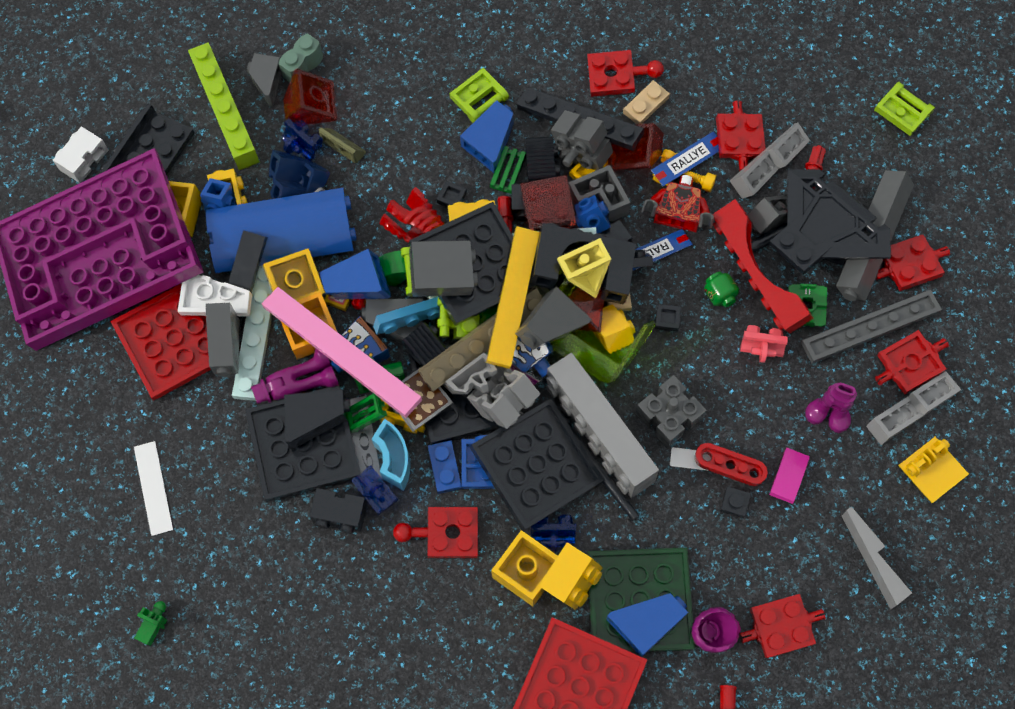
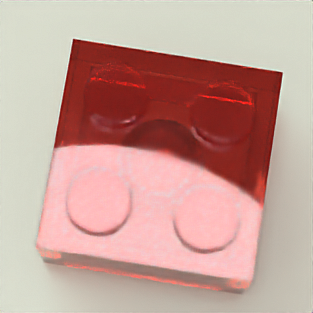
M567 175L520 184V192L529 230L540 231L542 223H554L564 228L575 227L576 218Z

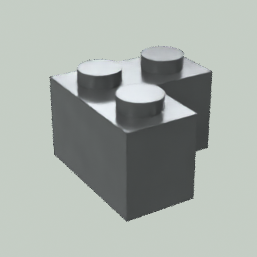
M610 165L568 182V197L573 206L582 199L595 195L599 202L604 201L609 211V214H607L609 221H615L629 215L631 202Z

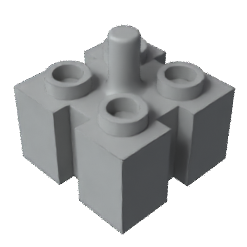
M497 366L498 373L488 377L486 381L489 391L482 393L474 389L467 399L482 417L492 422L495 421L498 425L508 429L509 426L518 420L519 416L524 414L521 409L532 406L540 393L524 373L517 370L512 371L511 368Z

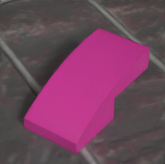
M786 447L769 495L793 504L810 456Z

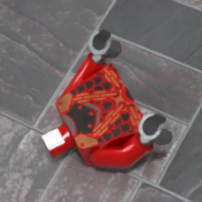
M682 175L679 184L670 182L667 188L660 189L650 199L645 200L641 210L642 213L644 211L651 212L652 217L655 215L654 223L696 232L697 227L702 228L703 224L709 225L712 228L714 216L711 214L705 198L701 197V190L692 187L694 179L688 175Z

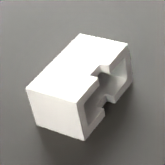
M81 126L77 132L72 134L67 144L56 153L53 162L61 172L81 183L92 171L90 168L93 162L98 163L109 150L101 138Z

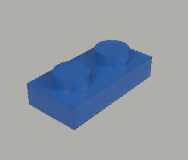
M452 441L428 445L438 494L462 489Z

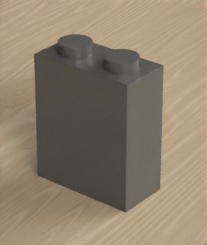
M470 241L411 242L409 257L412 297L471 295L474 287H477L478 278L477 272H473L472 264H475L476 254L475 249H471Z

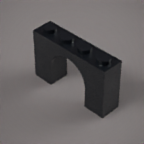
M542 223L530 285L554 289L560 270L557 258L601 238L611 257V261L603 279L600 300L618 304L625 303L630 292L636 243L629 242L626 239L609 238L599 233H586L577 228L568 229L554 223Z

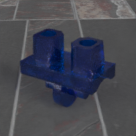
M291 119L284 121L286 129L282 136V140L285 142L283 150L289 154L294 151L297 154L301 153L309 161L315 159L316 151L322 147V137L317 133L308 136V126L303 120L295 123Z
M371 465L351 480L378 515L398 501V498Z
M571 515L558 516V524H548L547 516L531 526V537L543 546L551 547V551L556 554V547H564L566 543L575 544L576 524H573Z

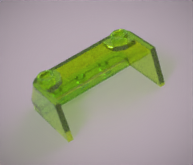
M565 277L559 289L581 309L579 302L570 296L575 285ZM654 321L645 323L636 338L634 337L632 344L626 345L625 348L622 347L621 350L617 349L612 354L608 353L593 332L584 326L573 333L550 342L553 350L563 357L572 352L586 372L604 383H610L615 381L635 358L656 323Z

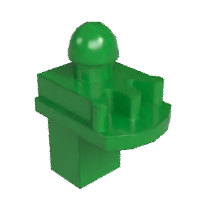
M163 601L156 602L152 611L143 607L140 613H138L137 616L143 619V622L134 639L151 646L160 628H165L167 619L161 616L166 609V604Z

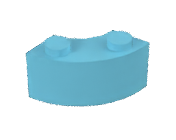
M384 419L372 437L374 447L383 455L380 474L383 480L404 491L410 475L409 453L398 429L388 420Z

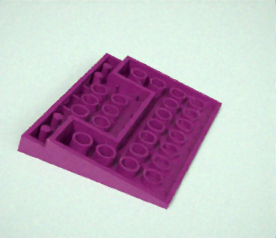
M155 148L0 221V265L15 321L21 325L26 345L35 351L204 273Z

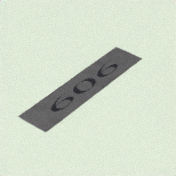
M367 396L350 399L351 406ZM366 406L365 408L357 411L356 413L352 414V417L357 415L360 411L368 409L369 407ZM372 424L356 433L351 432L362 476L359 478L361 489L383 484L377 450L372 442V437L374 436Z

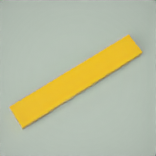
M518 226L515 228L486 359L488 364L511 368L518 337L515 333L520 328L540 232Z

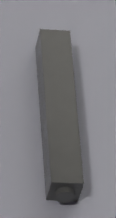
M885 170L868 209L877 217L873 222L874 225L879 228L885 224L890 228V242L914 187L906 171ZM867 230L864 231L867 236L870 235ZM847 259L836 285L842 296L849 301H866L883 259Z

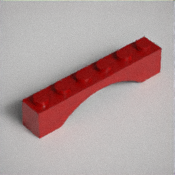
M734 199L712 214L716 221L713 223V226L720 235L724 233L727 241L724 242L732 254L736 252L739 260L736 261L744 273L748 271L752 277L748 281L756 292L760 290L764 296L761 301L768 311L773 310L776 315L773 320L780 330L785 329L790 334L814 319L803 300L797 294L785 291L774 285L761 272L752 250V221L740 203Z

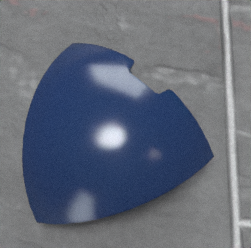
M272 150L269 166V177L273 178V187L270 190L271 198L276 199L313 193L318 188L324 187L331 172L302 157Z

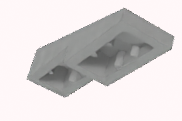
M799 123L793 124L730 180L742 199L754 195L779 168L785 167L810 141Z
M945 371L875 417L866 427L880 445H883L953 397L961 389Z
M850 507L842 515V518L889 608L892 609L911 595L912 592L878 553L885 545L857 512Z

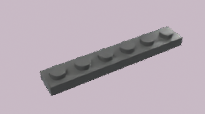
M930 289L804 339L801 344L811 364L936 315L942 309Z

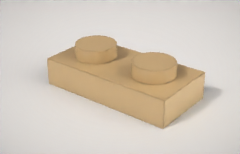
M653 80L623 109V114L640 126L669 99L670 93Z

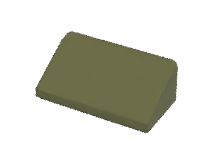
M322 127L319 129L322 142L352 162L358 163L365 155L366 151L335 130Z

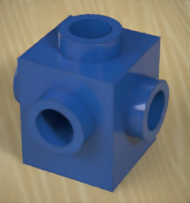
M210 178L200 194L205 213L208 209L236 205L232 185L228 182Z
M595 195L590 198H584L574 205L577 214L574 216V219L579 228L596 227V233H601L611 227L607 216L609 214L608 208L604 201L599 202Z

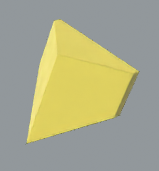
M601 238L558 257L557 261L568 281L596 298L611 257Z

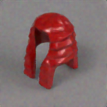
M417 187L412 189L406 201V204L412 211L405 209L395 200H390L386 208L399 221L404 224L413 225L409 232H405L386 214H383L379 223L384 226L385 230L390 231L392 235H396L398 239H404L407 243H409V240L445 224L441 216L437 215V211L433 209V205L428 202V199L424 198V194Z

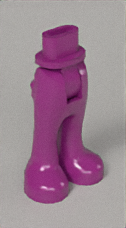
M315 348L314 357L310 360L279 370L267 376L265 381L261 379V383L251 386L257 404L267 400L270 403L273 400L284 399V395L298 394L319 386L336 387L339 384L328 357ZM323 370L322 372L317 373L311 377L298 381L296 380V378L315 371Z
M841 382L829 386L822 398H817L809 403L805 410L806 419L812 424H820L825 420L830 408H832L828 419L829 427L836 433L846 431L851 424L849 410L854 405L857 396L856 389Z

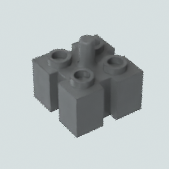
M565 110L551 129L555 143L559 146L558 150L563 160L562 162L567 167H570L572 163L578 164L580 162L581 166L586 169L599 170L603 168L614 152L610 140L604 138L607 135V131L602 120L591 117L582 119L580 114Z
M674 375L659 386L657 397L651 393L637 405L635 413L647 427L652 424L656 427L655 436L667 449L683 436L684 427L690 431L704 419L707 411L694 396L690 399L685 396L687 388Z

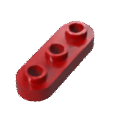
M711 443L700 445L695 452V462L699 467L750 486L762 484L768 474L763 462ZM708 454L711 457V460H704L703 455ZM726 463H732L734 469H728ZM755 471L757 473V477H751L749 472Z

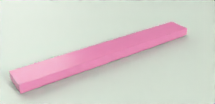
M279 287L261 303L263 308L405 418L422 401L420 395Z

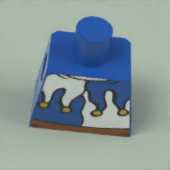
M358 317L342 334L345 339L366 355L371 356L378 364L390 357L388 348L361 317ZM333 361L330 362V365L338 374L343 371Z
M517 337L512 363L524 373L534 367L543 378L547 375V368L551 366L546 357L553 353L554 350L550 343L532 350Z

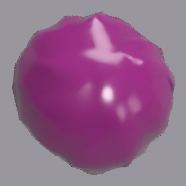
M714 607L699 613L698 617L695 618L691 634L695 644L703 651L719 653L726 652L734 647L738 641L741 628L734 614L722 607Z

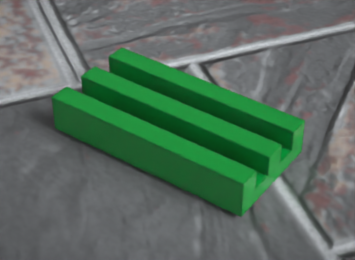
M505 146L491 180L490 188L512 194V184H516L526 158V152L522 151L520 153L518 149L513 148V150H510L509 147ZM509 155L510 158L504 171L500 184H497L503 166L505 164L506 158ZM515 157L519 158L509 186L506 187L505 184Z
M373 393L352 405L351 412H347L350 431L356 433L387 416V412L382 410L385 407V402L381 401ZM374 403L373 406L369 407V408L366 409V410L364 409V410L360 411L357 415H355V416L352 417V414H354V413H356L357 411H359V410L365 408L366 406H368V405Z

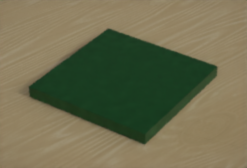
M687 547L587 551V555L603 567L600 580L589 589L591 635L629 652H635L606 620L607 615L612 611L671 593L674 597L679 596L685 602L688 614L648 652L695 650V642L691 634L693 614Z

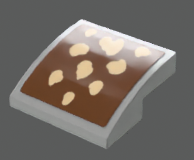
M418 370L401 381L422 397V401L407 418L400 414L412 432L453 403L441 387L431 391Z

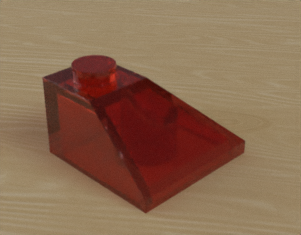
M298 68L294 70L283 100L285 120L301 125L337 120L333 81Z
M654 123L635 124L644 129V135L635 150L632 151L611 143L614 152L608 159V165L611 166L613 171L651 168L662 155L664 133Z

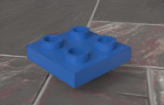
M480 435L475 437V439H462V489H495L469 448L471 444L487 435Z

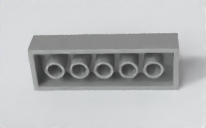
M571 352L548 367L546 378L548 392L553 398L557 397L562 403L560 404L561 410L567 417L571 416L575 421L574 427L581 436L585 435L589 440L588 446L594 455H600L604 461L602 462L604 469L609 475L613 474L618 480L616 484L621 492L633 498L655 483L659 469Z

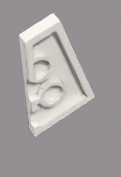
M197 275L182 282L178 313L180 315L206 316L207 303L230 302L237 316H250L252 293L249 290L225 282L215 281L205 275Z

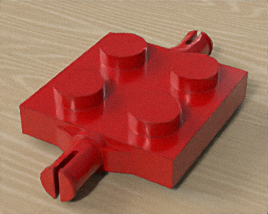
M734 101L732 103L734 113L717 114L716 125L719 157L738 160L740 172L748 165L749 159L756 158L766 148L762 114L743 113L742 101Z
M923 234L891 245V259H883L885 268L879 269L875 280L889 276L895 282L899 291H903L943 277L945 272L938 259L949 256L950 250L947 246L933 250Z
M919 330L877 354L886 371L875 376L876 382L879 381L878 385L881 386L892 379L897 383L904 395L945 372L946 367L941 362L938 352L949 347L948 342L945 343L946 339L942 338L932 345L923 337Z
M800 594L750 608L753 618V629L740 632L739 635L740 637L750 635L741 639L742 643L757 639L762 646L765 658L816 644L812 632V623L825 620L826 617L825 615L815 617V615L824 613L823 609L808 613L804 608Z

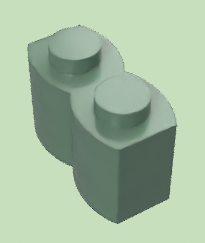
M308 33L301 36L294 44L293 49L284 53L279 60V67L283 78L294 86L303 82L309 71L316 68L323 59L320 42Z

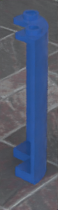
M343 188L206 210L207 233L210 237L209 247L215 273L232 271L243 230L268 237L260 266L308 248L312 257L354 251L353 241H357L355 227L350 228L348 210L352 209L350 196H345Z

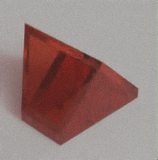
M578 287L568 297L592 319L590 323L579 330L601 333L604 300H600L601 290H599L597 297L594 298Z

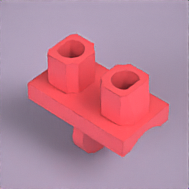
M748 325L747 330L743 334L740 352L759 355V362L765 363L767 356H784L788 337L783 336V331L777 328H772L769 330V334L760 333L758 326Z

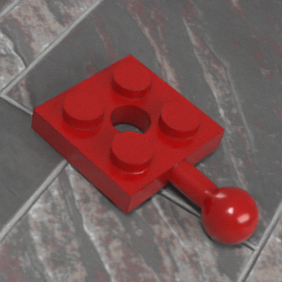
M631 50L587 54L591 97L635 93L634 76L648 74L652 78H658L664 72V66L658 60L649 62L647 66L633 67ZM608 70L617 72L613 77H609L605 73Z
M428 507V527L412 528L408 523L402 522L394 527L393 536L399 542H407L411 537H428V558H477L478 507ZM451 526L457 527L460 535L455 539L447 537L445 533L447 528Z

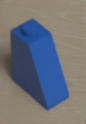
M496 100L460 135L461 147L493 173H495L514 125L511 108L506 104L502 105Z
M366 249L319 272L325 294L330 295L334 299H388L391 297L379 257L370 249Z
M669 593L612 611L607 615L606 620L640 657H643L686 617L688 611L686 610L687 605L679 596L674 597Z

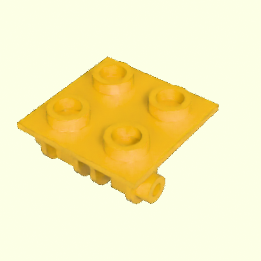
M936 437L932 438L898 465L931 503H934L969 475L948 451L950 447L949 442L945 439L938 440Z

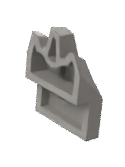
M483 352L446 380L443 386L452 394H468L473 388L486 393L489 391V387L485 379L494 376L498 371L495 365L486 363L487 355Z

